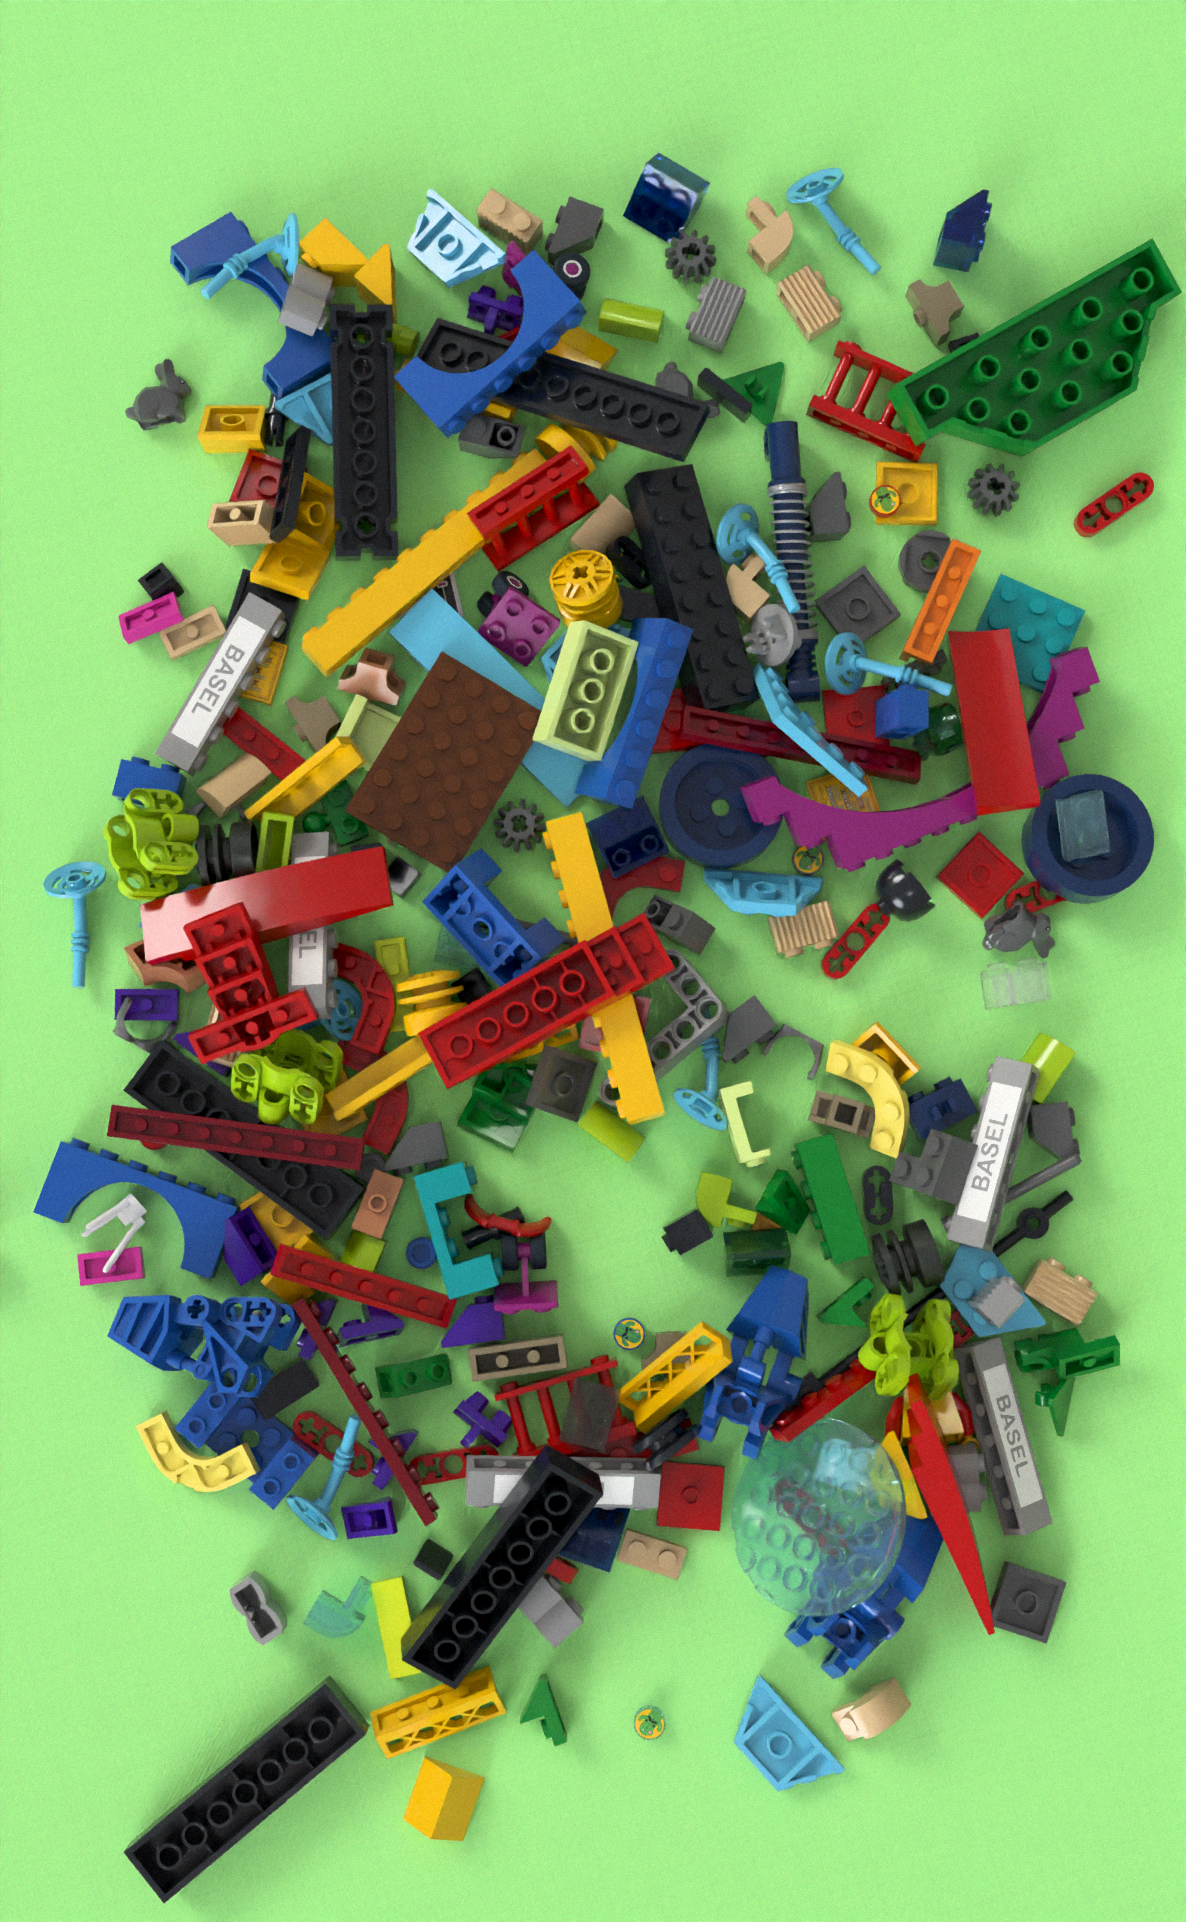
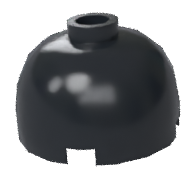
M896 859L882 871L876 881V892L880 899L876 902V905L887 918L892 914L901 921L917 920L936 906L934 903L929 902L931 897L911 872L905 874L901 869L904 864Z

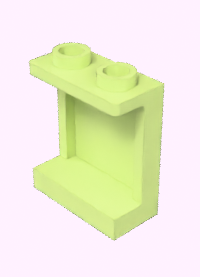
M356 694L335 737L349 736L367 760L361 768L369 771L401 717L370 703L367 698Z
M751 1081L718 1090L720 1106L728 1120L727 1130L737 1163L745 1162L746 1167L766 1163L765 1156L772 1154L770 1148L751 1151L736 1098L754 1093Z

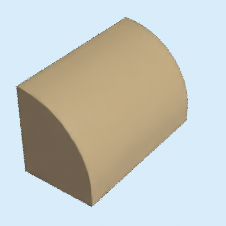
M610 494L570 538V547L575 551L595 550L606 556L608 544L618 537H628L636 529L631 512L615 496Z
M243 753L200 786L196 792L221 819L263 786L272 772L253 755Z

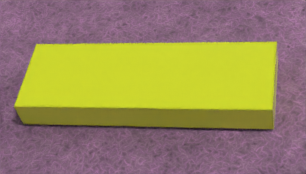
M397 937L374 941L376 961L382 966L391 980L396 997V1014L390 1033L406 1031L403 1016L416 1009L414 1004L401 1005L399 999L411 997L412 991L410 989L397 992L395 985L411 977L406 938Z
M403 1576L372 1582L371 1588L390 1679L422 1673V1671L402 1661L401 1638L412 1624Z

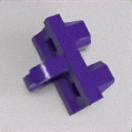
M484 285L481 286L477 293L471 292L468 301L467 318L484 323V333L494 335L496 328L510 331L522 324L524 308H522V297L510 295L507 297L506 302L496 299V291L493 288Z
M478 1391L466 1401L463 1400L453 1411L456 1416L471 1427L460 1443L463 1447L468 1448L480 1434L498 1448L508 1436L506 1432L512 1422V1418L505 1412L498 1410L491 1421L488 1420L481 1412L489 1401Z

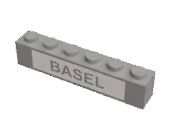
M250 592L248 593L158 747L156 755L191 776H194L196 770L200 772L204 768L208 760L206 753L212 744L216 745L221 739L224 732L222 728L227 717L232 718L240 704L237 701L243 690L248 691L255 679L253 673L258 664L262 665L267 660L271 651L269 645L273 638L280 637L285 629L286 621L284 620L286 616L281 609Z
M329 832L293 834L291 865L340 854L339 844L334 842ZM334 923L289 936L288 993L306 987L319 1014L316 1020L332 1019V1008L337 1007L336 989H333V978L338 976V965L336 959H333V949L338 948V933L336 929L334 930Z
M996 1056L994 1064H991L988 1069L987 1081L989 1084L987 1092L982 1095L979 1102L980 1118L978 1124L974 1125L971 1132V1142L978 1145L960 1199L955 1206L954 1214L948 1218L946 1224L947 1239L954 1243L992 1253L1040 1070L1033 1064Z
M1001 1338L979 1339L954 1348V1358L958 1362L959 1376L967 1404L971 1409L980 1451L984 1455L985 1469L1004 1535H1027L1052 1524L1049 1507Z
M467 1455L465 1476L466 1506L477 1508L500 1506L537 1456ZM570 1457L600 1476L603 1495L594 1507H600L605 1510L616 1508H633L635 1510L658 1508L661 1472L659 1465L648 1471L643 1465L647 1458Z

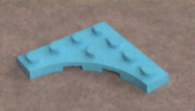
M758 662L752 668V673L772 722L860 797L868 789L863 779L864 771L854 761L849 764L843 758L844 754L833 743L829 744L823 738L821 733L814 727L816 725L815 720L806 711L803 710L801 712L789 696V690L781 682L783 677L772 666L767 669Z

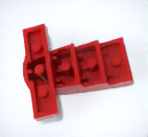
M243 901L184 925L183 930L197 955L194 961L209 986L207 993L223 1018L220 1021L194 1030L187 1036L201 1065L237 1050L244 1052L262 1049L273 1043L283 1032L318 1018L319 1014L306 987L279 997L267 957Z

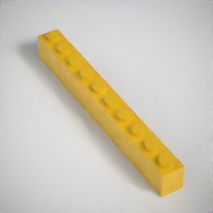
M536 448L528 454L525 451L520 453L512 461L513 466L505 473L502 470L490 479V486L484 491L476 490L466 500L467 505L460 511L457 509L452 510L443 519L444 524L436 531L434 528L428 530L420 538L421 543L413 550L410 547L397 557L398 563L392 568L388 569L385 567L380 570L373 578L375 582L367 589L361 587L351 595V602L343 609L340 606L336 607L326 617L328 621L320 628L314 626L303 636L304 641L301 643L302 651L322 674L328 678L422 599L431 589H434L491 541V539L484 541L469 520L467 512L547 460Z
M578 812L546 821L548 831L542 834L547 851L552 849L554 851L556 860L550 863L555 880L561 878L564 890L558 892L563 909L569 908L572 919L566 921L571 939L577 937L578 943L583 940L589 941L614 926L583 814ZM630 994L593 1014L592 1018L595 1028L602 1027L604 1039L599 1040L603 1058L610 1057L613 1069L607 1070L612 1089L618 1087L621 1099L615 1101L620 1119L626 1118L628 1124L632 1125L665 1116L666 1114L634 998Z

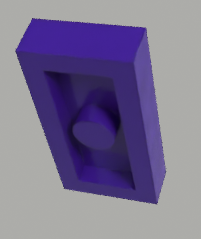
M115 989L114 1020L117 1019L119 1009L128 997L132 999V1004L125 1014L124 1021H179L180 990Z

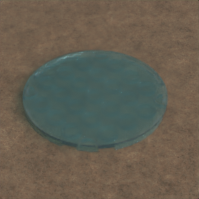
M821 1418L788 1443L776 1440L771 1435L769 1437L770 1440L763 1445L758 1459L750 1458L736 1487L731 1527L735 1533L737 1546L735 1552L743 1572L748 1575L754 1584L756 1591L767 1601L785 1611L810 1617H826L840 1614L867 1600L882 1585L891 1572L900 1553L906 1527V1500L903 1484L892 1458L884 1447L874 1437L859 1427L836 1419Z

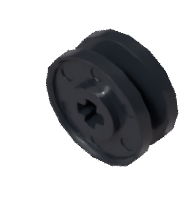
M684 1407L661 1420L631 1445L635 1454L648 1448L652 1451L643 1463L648 1471L676 1454L701 1432L697 1424H693L685 1429L680 1427V1424L689 1415Z

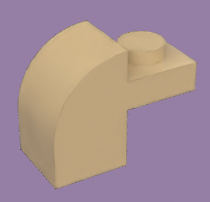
M755 196L747 203L746 216L760 232L749 240L747 253L767 275L788 255L793 236V223L787 211H784L776 218L773 207L768 202H762L758 196Z
M751 553L741 565L744 569L743 571L735 564H732L726 576L735 614L747 625L751 623L760 608L767 605L770 599V595L754 582L766 567V564L757 554L756 556L754 553Z
M893 1677L872 1685L860 1699L836 1707L831 1715L847 1741L862 1736L867 1740L896 1723L910 1708L911 1703L896 1678Z

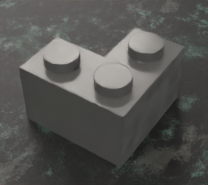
M931 1129L921 1158L899 1151L889 1181L957 1205L978 1145Z

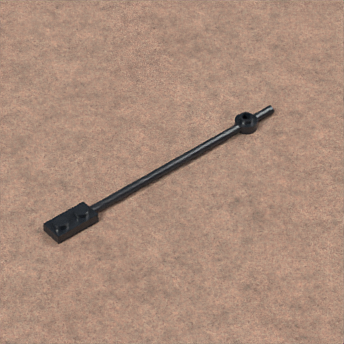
M1065 1190L1041 1209L1026 1208L1022 1210L1017 1216L1016 1228L993 1245L992 1251L997 1258L1024 1237L1038 1239L1044 1236L1049 1228V1218L1074 1200L1069 1192ZM1032 1217H1035L1039 1222L1038 1227L1034 1230L1028 1225V1221ZM937 1287L905 1312L909 1316L904 1321L903 1329L915 1321L917 1313L928 1300H943L947 1297L940 1287ZM864 1344L818 1379L811 1371L802 1377L803 1382L794 1406L788 1404L780 1414L788 1410H794L801 1405L800 1401L803 1397L826 1386L825 1382L829 1378L849 1370V1364L858 1358V1352Z

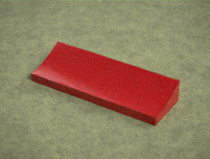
M1009 628L976 632L948 631L947 645L977 816L1040 807V796Z

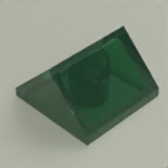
M786 1228L723 1232L726 1278L765 1275L771 1265L789 1270L791 1250Z

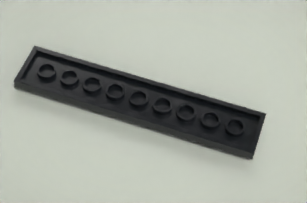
M437 318L416 356L427 365L443 372L468 373L480 370L495 362L509 349L513 341ZM543 352L529 370L522 371L513 379L511 386L506 391L499 392L491 399L684 462L711 411L710 405L707 402L548 352Z

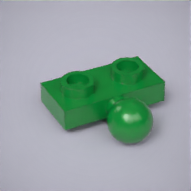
M346 779L320 799L326 812L325 814L311 812L302 821V828L305 833L325 832L326 827L331 824L340 847L369 836L366 824L345 812L353 798Z

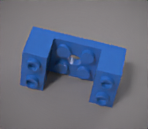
M480 848L457 863L422 902L501 987L544 963L566 939L545 917L529 929H524L487 888L502 870ZM480 921L488 926L489 934L481 930Z
M225 1375V1385L233 1387V1381ZM216 1381L210 1383L174 1428L197 1448H201L206 1444L218 1455L243 1444L242 1435L244 1431H256L259 1435V1443L255 1447H250L261 1470L247 1478L253 1483L249 1490L273 1510L319 1455V1452L300 1440L294 1431L275 1415L264 1421L251 1398L237 1397L236 1393H218Z

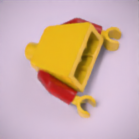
M907 1387L904 1388L902 1396L894 1399L886 1416L884 1439L889 1432L894 1431L901 1446H908V1441H911L907 1409L911 1407ZM950 1390L942 1400H930L946 1442L957 1441V1444H966L972 1441L976 1444L978 1451L980 1449L978 1441L972 1436L975 1431L971 1409L957 1393Z

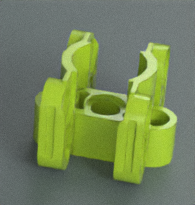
M135 788L130 791L124 800L123 809L125 815L112 817L104 826L103 835L108 841L110 862L119 875L117 882L119 891L130 899L157 900L171 896L178 887V880L175 875L188 874L199 860L198 853L192 845L198 837L199 823L195 815L179 814L183 809V802L176 793L169 790ZM132 799L141 801L145 809L136 807ZM113 826L122 828L126 836L117 834ZM127 878L135 879L140 884V888L132 887L128 883Z
M288 1030L266 1047L251 1051V1054L241 1053L232 1066L231 1092L237 1099L246 1103H253L256 1099H259L258 1117L266 1124H279L289 1113L292 1118L301 1124H313L321 1112L324 1092L332 1091L341 1076L343 1051L332 1041L321 1040L317 1043L311 1035L302 1030ZM321 1052L329 1054L333 1059L325 1057ZM243 1063L251 1066L254 1070L246 1067ZM306 1086L309 1087V1088H310L311 1090H313L314 1092H311V1091L305 1089V1087H306Z
M885 1294L871 1311L869 1317L871 1336L858 1352L860 1363L866 1369L876 1371L875 1388L879 1395H898L909 1382L908 1377L918 1373L929 1399L935 1401L942 1400L957 1383L959 1374L958 1362L954 1358V1335L949 1324L951 1319L949 1301L941 1299L928 1300L917 1313L916 1319L913 1322V1333L903 1332L904 1321L909 1316V1314H905L903 1298L897 1294Z

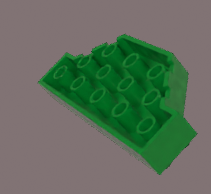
M1152 238L896 383L886 394L916 447L942 432L1023 457L1137 390L1138 374L1141 362L1145 358L1150 338L1148 334L1151 322L1155 318L1156 309L1170 302L1181 294L1182 291Z

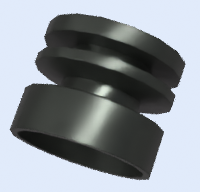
M253 821L231 823L229 837L225 836L221 824L214 825L213 837L209 825L199 826L195 850L199 857L196 865L202 886L215 884L216 878L217 882L229 880V874H233V878H238L255 873L259 842L256 826Z
M924 1219L902 1225L904 1238L902 1241L898 1240L893 1230H887V1246L880 1233L871 1236L875 1267L881 1282L888 1289L889 1294L901 1295L900 1281L908 1294L912 1293V1277L915 1276L923 1288L945 1282L941 1259Z

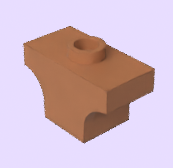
M365 648L358 664L346 666L339 679L338 690L355 695L358 694L370 701L377 700L397 706L405 691L406 681L395 673L394 655Z
M374 1169L351 1228L382 1240L398 1204L404 1180Z

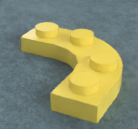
M837 1039L830 1044L825 1071L854 1081L867 1091L875 1107V1122L869 1148L897 1158L899 1151L903 1152L910 1119L909 1102L905 1089L901 1090L893 1076V1069L880 1057L865 1049Z
M167 1410L136 1426L149 1455L158 1469L174 1483L180 1482L194 1488V1491L212 1492L222 1490L261 1470L247 1442L213 1457L195 1454L181 1440L177 1430L174 1429L175 1426Z

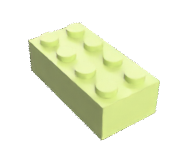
M585 620L570 622L532 740L585 761H601L639 642Z

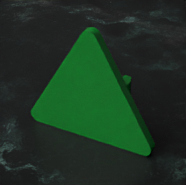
M782 362L723 379L724 382L752 404L751 414L764 426L772 423L784 369Z
M1075 1377L1061 1381L1057 1388L1051 1384L1042 1383L1041 1392H1035V1404L1049 1407L1057 1436L1062 1437L1064 1435Z

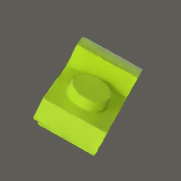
M701 1171L695 1200L697 1209L704 1220L717 1228H721L723 1216L728 1217L727 1224L745 1229L747 1223L754 1225L757 1212L727 1204L733 1179Z

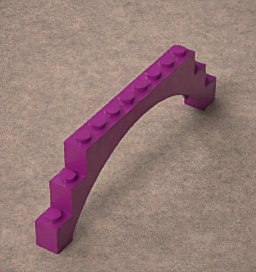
M1088 647L1075 648L1049 659L1051 669L1044 691L1033 714L1026 723L1038 788L1043 787L1044 790L1052 788L1060 782L1061 778L1069 775L1058 743L1076 738L1075 732L1084 729L1074 697L1090 692V686L1100 682ZM772 775L765 776L740 787L753 822H763L764 826H768L782 820L781 814H783L795 845L806 846V849H810L823 844V838L825 837L836 868L847 869L848 872L864 867V861L875 857L876 860L891 856L894 854L892 849L901 845L904 848L915 846L922 842L920 837L931 833L932 836H938L950 830L949 825L958 821L962 825L978 818L971 781L943 797L923 804L891 811L873 812L850 811L823 805L800 796L780 785L776 776Z

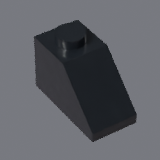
M696 1208L689 1210L662 1227L666 1234L661 1236L669 1251L677 1250L679 1255L714 1237Z

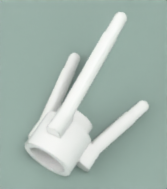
M131 1193L116 1206L85 1226L86 1230L82 1232V1236L87 1237L115 1217H118L125 1226L130 1222L133 1224L104 1266V1273L109 1272L136 1231L146 1223L142 1216L147 1211Z

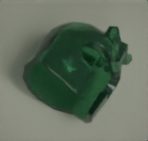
M945 702L929 707L928 728L913 735L914 742L911 743V747L916 749L918 755L921 756V761L927 760L929 756H942L965 746L964 739L962 738L961 722L955 707L951 703Z

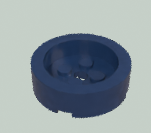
M703 744L689 750L670 768L660 792L658 811L667 841L684 859L704 868L729 869L753 861L771 844L782 820L768 826H764L763 822H753L740 787L768 775L776 776L778 783L781 785L775 770L765 758L756 753L711 744ZM716 800H725L729 806V812L724 816L715 815L711 808L712 803Z
M1082 774L1060 781L1040 797V807L1031 808L1026 822L1023 824L1021 836L1022 851L1029 871L1036 881L1048 892L1052 891L1058 896L1065 898L1066 901L1073 903L1090 904L1112 898L1128 888L1146 870L1154 847L1153 825L1143 802L1126 785L1103 775ZM1078 834L1086 835L1089 839H1092L1089 849H1082L1078 846L1076 840Z

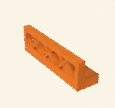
M952 539L901 652L900 660L908 662L909 658L912 657L931 666L981 550Z

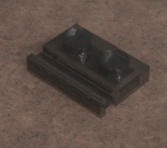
M941 649L937 651L931 666L915 660L906 664L905 669L911 667L912 671L917 669L919 674L931 678L942 672L941 667L946 664L948 659L944 650ZM884 676L881 685H884L886 693L894 689L897 690L898 686L902 685V681L896 683L894 678Z
M576 1378L559 1441L605 1454L621 1390Z

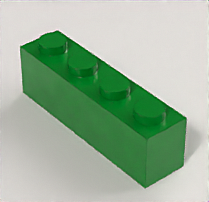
M833 1133L794 1144L796 1151L791 1152L792 1160L796 1170L802 1169L805 1181L800 1182L805 1199H811L815 1210L810 1212V1216L815 1230L821 1229L824 1241L819 1242L824 1260L830 1259L831 1264L837 1265L871 1254Z

